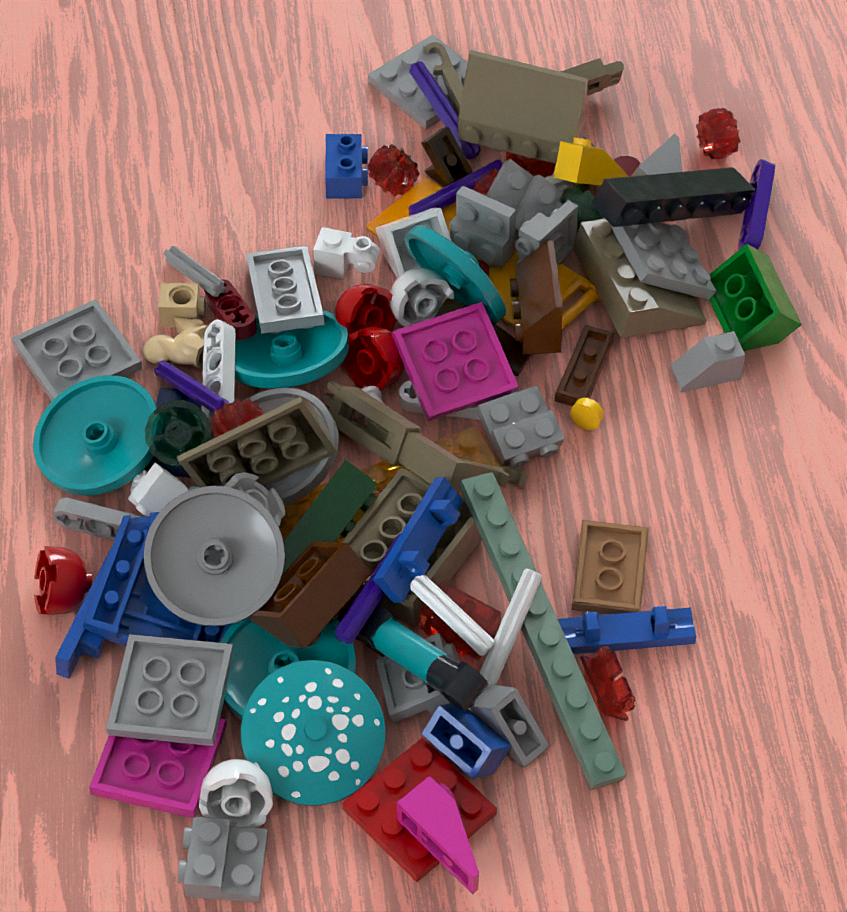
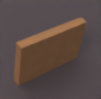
M582 520L571 610L598 612L601 614L641 612L648 527Z

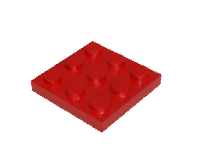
M423 738L418 740L342 802V809L416 882L440 862L397 820V802L429 776L438 784H445L455 797L468 839L497 815V807Z

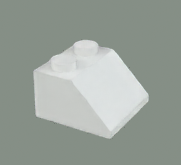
M431 208L375 228L384 257L396 278L408 270L420 268L408 251L404 241V236L415 225L427 227L451 241L441 208Z

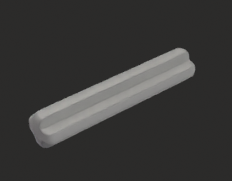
M171 246L169 250L166 249L164 251L166 262L193 282L199 284L209 294L218 297L220 293L225 292L226 287H224L222 279L177 246Z

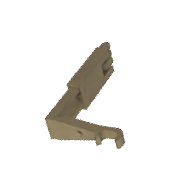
M438 42L429 43L425 46L423 53L426 55L430 53L439 54L443 64L435 65L433 75H442L453 107L459 115L464 87L445 47ZM601 58L560 72L588 78L587 95L618 84L624 70V64L621 61H616L603 65Z
M334 381L328 382L326 388L333 392L334 395L324 393L322 400L331 405L325 406L333 416L337 429L393 466H405L430 484H432L435 478L445 477L457 493L461 492L459 488L461 480L493 472L498 485L505 488L507 481H510L524 488L528 477L525 472L510 466H489L462 458L459 459L421 435V428L361 389L357 387H343ZM353 414H355L357 419H364L368 423L367 427L352 418Z

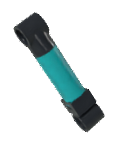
M358 595L339 615L337 619L340 622L342 621V619L344 618V616L346 615V613L348 612V610L350 609ZM378 604L355 638L360 642H364L368 648L381 657L386 655L439 691L453 706L462 712H466L473 706L477 698L489 686L487 680L472 666L464 661L459 663L400 624L392 613Z

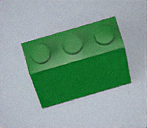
M748 244L744 245L709 274L711 277L710 281L716 289L715 294L709 301L724 333L734 331L743 351L778 344L802 325L769 256Z

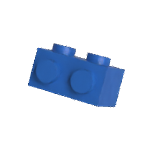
M326 134V199L362 198V186H368V168H362V164H368V146H362V134Z
M451 703L439 705L422 732V735L433 743L439 751L447 755L463 772L473 779L494 774L512 747L510 743L469 709L466 712H462Z

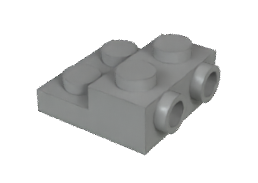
M511 159L504 162L486 194L487 197L516 209V240H519L518 232L525 221H530L538 212L549 217L554 209H559L563 205V202L559 200L563 191L541 175H531Z
M462 186L456 193V216L450 222L451 241L464 252L468 251L484 260L489 267L499 266L503 268L515 253L516 209Z
M568 200L559 209H554L549 217L538 212L530 221H525L518 232L519 240L515 243L519 251V260L515 265L546 241L554 240L557 266L574 251L573 246L577 237L578 205Z
M538 385L477 406V413L500 466L511 464V467L516 468L530 461L531 457L541 454L543 458L551 456L560 450L559 448L565 440L553 410L548 411Z
M440 633L425 639L460 663L453 643L447 644ZM386 655L376 659L388 713L395 723L424 710H428L433 716L439 705L450 704L439 691Z
M193 817L192 827H185L183 834V849H189L187 860H180L178 867V883H184L185 896L260 903L268 829L231 826L230 819Z

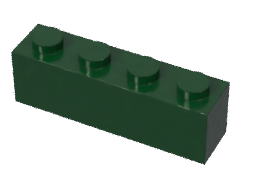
M345 459L283 541L285 552L283 573L312 541L335 542L339 535L345 538L357 524L352 519L357 511L360 509L365 513L377 496L372 491L378 483Z

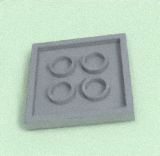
M433 34L368 74L369 84L425 129H428L441 119L409 73L411 65L418 61L424 62L452 104L442 75H433L435 65L443 64L440 56L437 53L426 55L423 53L424 48L432 42L441 43L445 47L463 87L468 63Z
M662 222L613 227L611 225L615 236L641 283L708 300L715 294L716 289L710 281L709 273L701 265L698 253L691 247L686 238V232L680 226Z
M96 299L11 338L13 347L51 402L64 390L80 381L105 375L127 377L142 370L141 360Z
M129 634L106 727L108 735L214 746L234 656L233 644Z

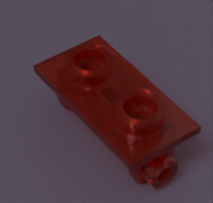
M605 646L597 650L595 658L584 655L580 656L585 668V677L594 689L597 696V705L605 716L627 721L629 718L626 712L635 708L634 702L636 699L626 677L621 676L616 681L614 680L623 672L615 651Z

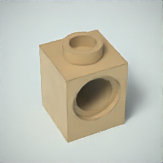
M161 283L158 304L161 327H176L174 317L199 319L200 315H205L206 299L200 296L199 284Z

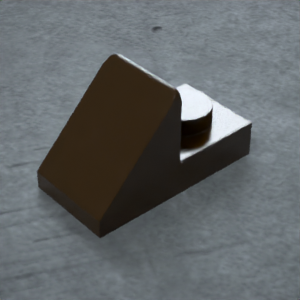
M449 126L441 128L421 142L433 164L424 171L442 187H446L473 172Z

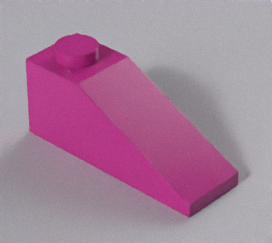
M429 776L397 802V820L463 886L474 894L478 890L479 871L455 802V797L445 784H438Z

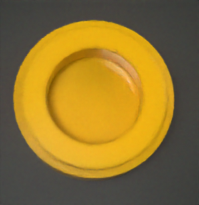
M580 398L571 408L570 416L573 422L580 428L595 430L604 419V411L596 401L589 398Z

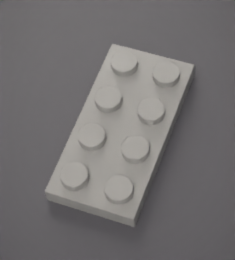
M307 245L246 254L261 334L280 333L285 330L299 328L310 329L314 326L325 325Z

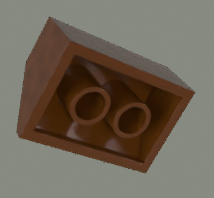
M554 240L546 241L515 265V278L510 279V296L517 299L512 300L513 319H519V323H515L516 342H522L523 355L561 353L563 306Z
M312 541L282 574L280 583L271 599L259 611H256L248 618L289 647H309L320 638V632L328 622L335 620L342 613L344 604L365 586L364 582L372 572L348 543Z

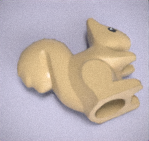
M174 317L177 327L176 331L179 335L175 338L165 334L151 337L143 347L144 358L154 364L164 360L179 365H192L203 370L204 335L208 325H205L202 320L196 318Z

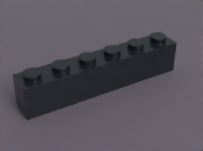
M734 167L604 179L592 204L613 227L742 214L749 206L755 189Z

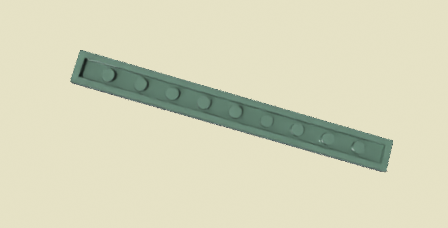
M493 472L463 479L459 488L510 603L525 569L536 571ZM540 583L522 624V633L590 790L623 781L626 777L625 770L542 583Z

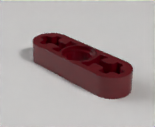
M222 279L226 290L224 293H220L218 297H214L204 290L207 304L218 320L234 327L235 339L244 340L256 334L255 315L230 281Z

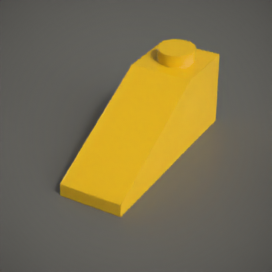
M574 137L573 143L560 141L554 178L574 183L601 186L604 179L629 177L604 149L591 146L592 140Z

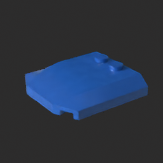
M159 512L150 513V516L131 518V515L123 516L84 620L83 628L103 637L104 640L123 646L127 645L129 634L220 643L231 625L210 627L185 621L169 611L159 601L149 584L144 566V547L148 531Z

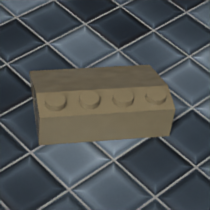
M471 50L468 57L458 118V139L556 164L560 141L573 143L574 137L583 138L588 78Z
M606 219L581 222L573 250L589 280L595 286L596 293L621 338L705 324L706 318L692 295L640 282L623 247L620 245L611 225Z
M300 396L177 456V458L199 488L224 486L235 474L244 472L258 476L259 478L256 482L267 487L337 453L327 425L315 406Z
M400 468L341 543H348L373 574L397 535L402 533L431 484L420 476ZM462 495L460 496L463 502L457 510L461 513L455 524L448 525L427 560L430 566L425 575L442 591L482 540ZM371 575L366 579V581L364 582L365 584L367 583ZM411 589L403 602L393 603L384 593L378 605L392 613L394 617L415 627L430 609Z

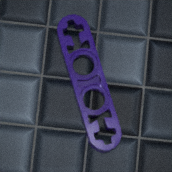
M763 159L757 162L751 175L750 185L755 189V192L750 199L749 206L744 211L738 250L746 244L758 250L764 236L776 165Z

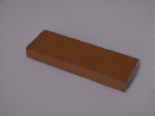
M589 325L584 326L555 393L556 402L573 406L580 398L590 399L614 342L615 333Z

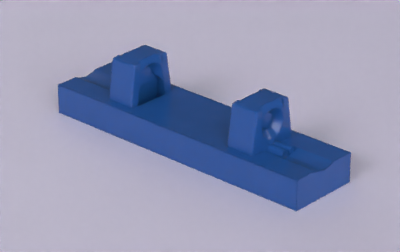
M445 477L433 480L373 578L375 583L393 603L403 602L410 590L412 580L416 576L426 573L430 566L427 560L448 525L455 524L461 514L457 510L462 504L463 499L452 488Z
M110 551L55 657L57 675L69 679L82 654L99 658L104 648L103 637L87 631L83 628V624Z
M656 606L652 608V611L598 615V612H586L583 617L558 619L573 654L695 644L696 642L691 607L667 609L666 606ZM652 624H655L654 633L652 630Z

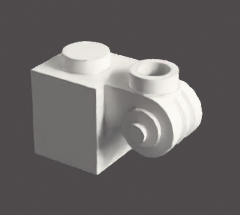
M322 227L313 249L314 274L344 280L350 263H353L356 270L360 272H372L378 260L380 248L366 236L353 238L352 233Z
M155 462L148 472L143 470L139 475L135 476L128 500L136 505L135 508L143 515L150 516V513L160 512L170 501L189 489L182 481Z

